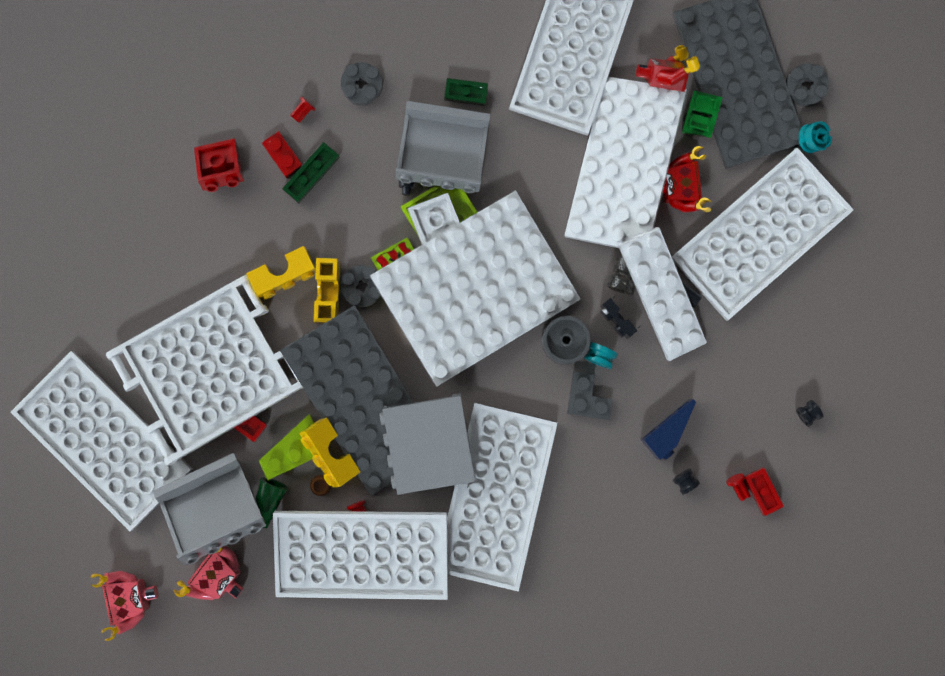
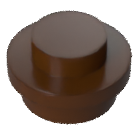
M317 475L310 482V489L316 496H325L332 488L325 481L324 475Z

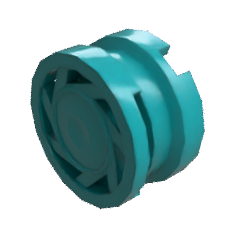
M818 121L802 126L798 137L801 148L807 153L827 150L826 148L832 142V136L829 135V131H831L829 125L823 121Z
M590 342L589 354H586L584 359L611 370L613 359L617 358L618 353L605 346Z

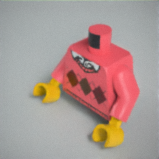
M224 546L218 552L209 554L187 582L188 586L182 580L177 582L178 586L183 588L179 591L173 589L175 595L178 597L186 595L196 599L214 600L220 599L228 592L236 599L244 588L235 582L241 573L235 552Z
M125 571L105 573L104 576L94 573L90 576L91 578L99 577L100 579L97 584H91V586L96 588L102 586L110 625H114V628L107 627L101 631V633L106 630L111 631V637L105 639V641L114 639L116 633L122 634L134 628L143 619L145 611L150 608L149 600L157 599L159 596L156 586L146 588L143 579H137L135 575Z

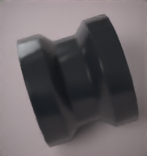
M813 400L808 401L806 406L796 409L797 415L807 427L813 425V421L816 419L820 420L824 417L821 409Z
M691 469L683 471L672 480L674 484L680 487L682 495L689 493L700 484L699 480L692 476L693 472Z

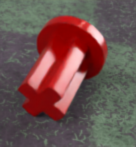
M303 96L300 98L302 102L290 114L299 123L311 110H316Z
M743 473L733 475L726 481L728 486L733 487L740 501H744L751 496L743 482L745 479Z

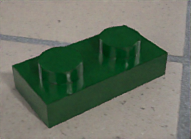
M447 78L444 101L486 106L488 83Z

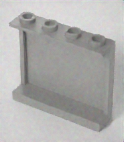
M407 101L395 179L403 183L417 182L427 187L436 185L447 190L456 188L462 189L467 193L479 192L490 114Z
M461 393L453 394L452 397L383 407V412L379 413L381 425L386 427V433L383 434L385 447L389 446L390 455H387L389 468L393 467L394 476H391L392 488L397 490V495L475 482Z
M234 453L153 490L154 497L160 503L178 555L176 557L183 565L194 564L199 558L207 554H214L221 547L228 544H235L242 537L258 533L261 528L266 526L241 464Z

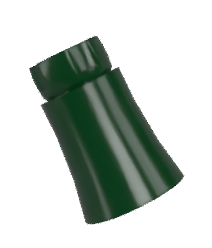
M266 477L260 478L255 498L266 524L263 528H268L271 520H273V512L277 510L282 498L289 489L285 484L274 479L267 480Z

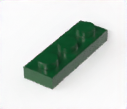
M323 142L286 183L282 190L299 204L337 162L340 156Z

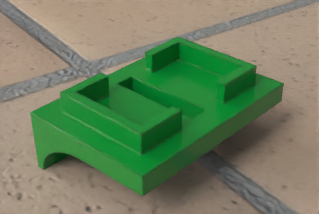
M694 90L682 134L689 133L711 139L723 97ZM692 111H697V112L709 114V115H712V117H711V118H708V117H704V116L692 114Z

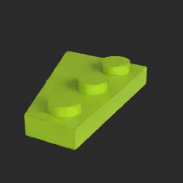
M310 414L259 460L267 480L312 460L313 455L309 449L303 446L301 442L302 437L299 434L314 424Z

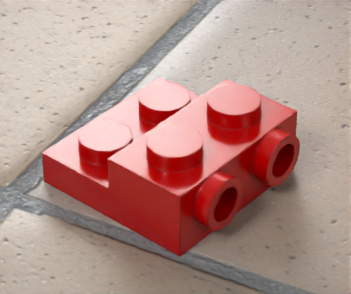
M235 138L194 148L198 183L203 191L215 192L218 190V187L226 185L228 187H236L239 185V182H244L242 164L239 160Z

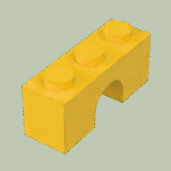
M305 246L285 254L288 261V269L280 276L273 275L270 267L266 264L246 273L257 297L269 299L275 296V292L282 288L283 290L290 289L295 286V282L301 279L306 281L314 277L313 273L316 272V267Z
M316 258L315 280L317 281V300L314 301V323L324 324L339 315L341 262L338 259Z
M327 418L318 420L299 433L302 437L301 442L303 446L312 453V460L324 472V479L328 485L341 487L360 473L350 454L342 455L337 459L330 455L328 450L329 443L338 435Z

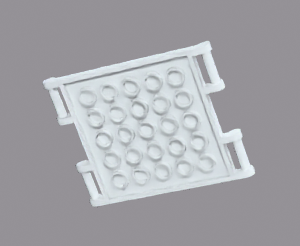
M247 275L236 279L106 353L108 360L113 362L124 382L123 387L125 391L133 390L141 384L160 420L149 425L146 429L149 434L153 435L165 457L164 462L167 466L296 391L303 389L294 373L293 375L297 383L291 384L279 363V360L284 358L282 353L279 351L274 354L255 321L256 318L268 313L269 309L256 296ZM241 286L244 287L256 308L251 312L238 291V288ZM122 353H124L136 375L133 379H131L119 357ZM162 427L167 431L177 452L172 453L160 431Z

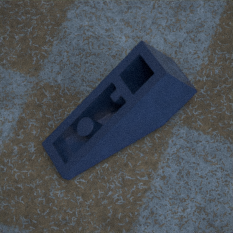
M689 399L641 438V441L656 459L661 460L663 458L666 460L674 454L673 449L677 447L696 404L694 399Z

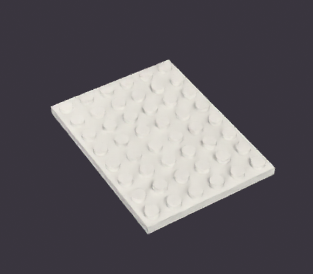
M516 191L370 275V278L436 387L580 300L579 295Z

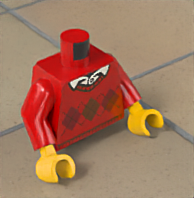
M679 45L675 48L676 56L674 57L670 56L666 60L649 59L648 65L638 64L636 77L645 78L652 87L685 92L689 72L697 71L700 68L697 56L687 59L689 56L687 47ZM687 59L686 63L688 67H685V65L680 61Z
M696 146L692 152L677 157L669 164L663 189L664 202L669 203L671 207L683 213L697 212L700 209L704 212L711 211L709 207L704 208L706 202L712 201L705 197L702 198L698 161H695V159L704 160L706 158L705 154L700 157L698 156V151L704 149V147Z

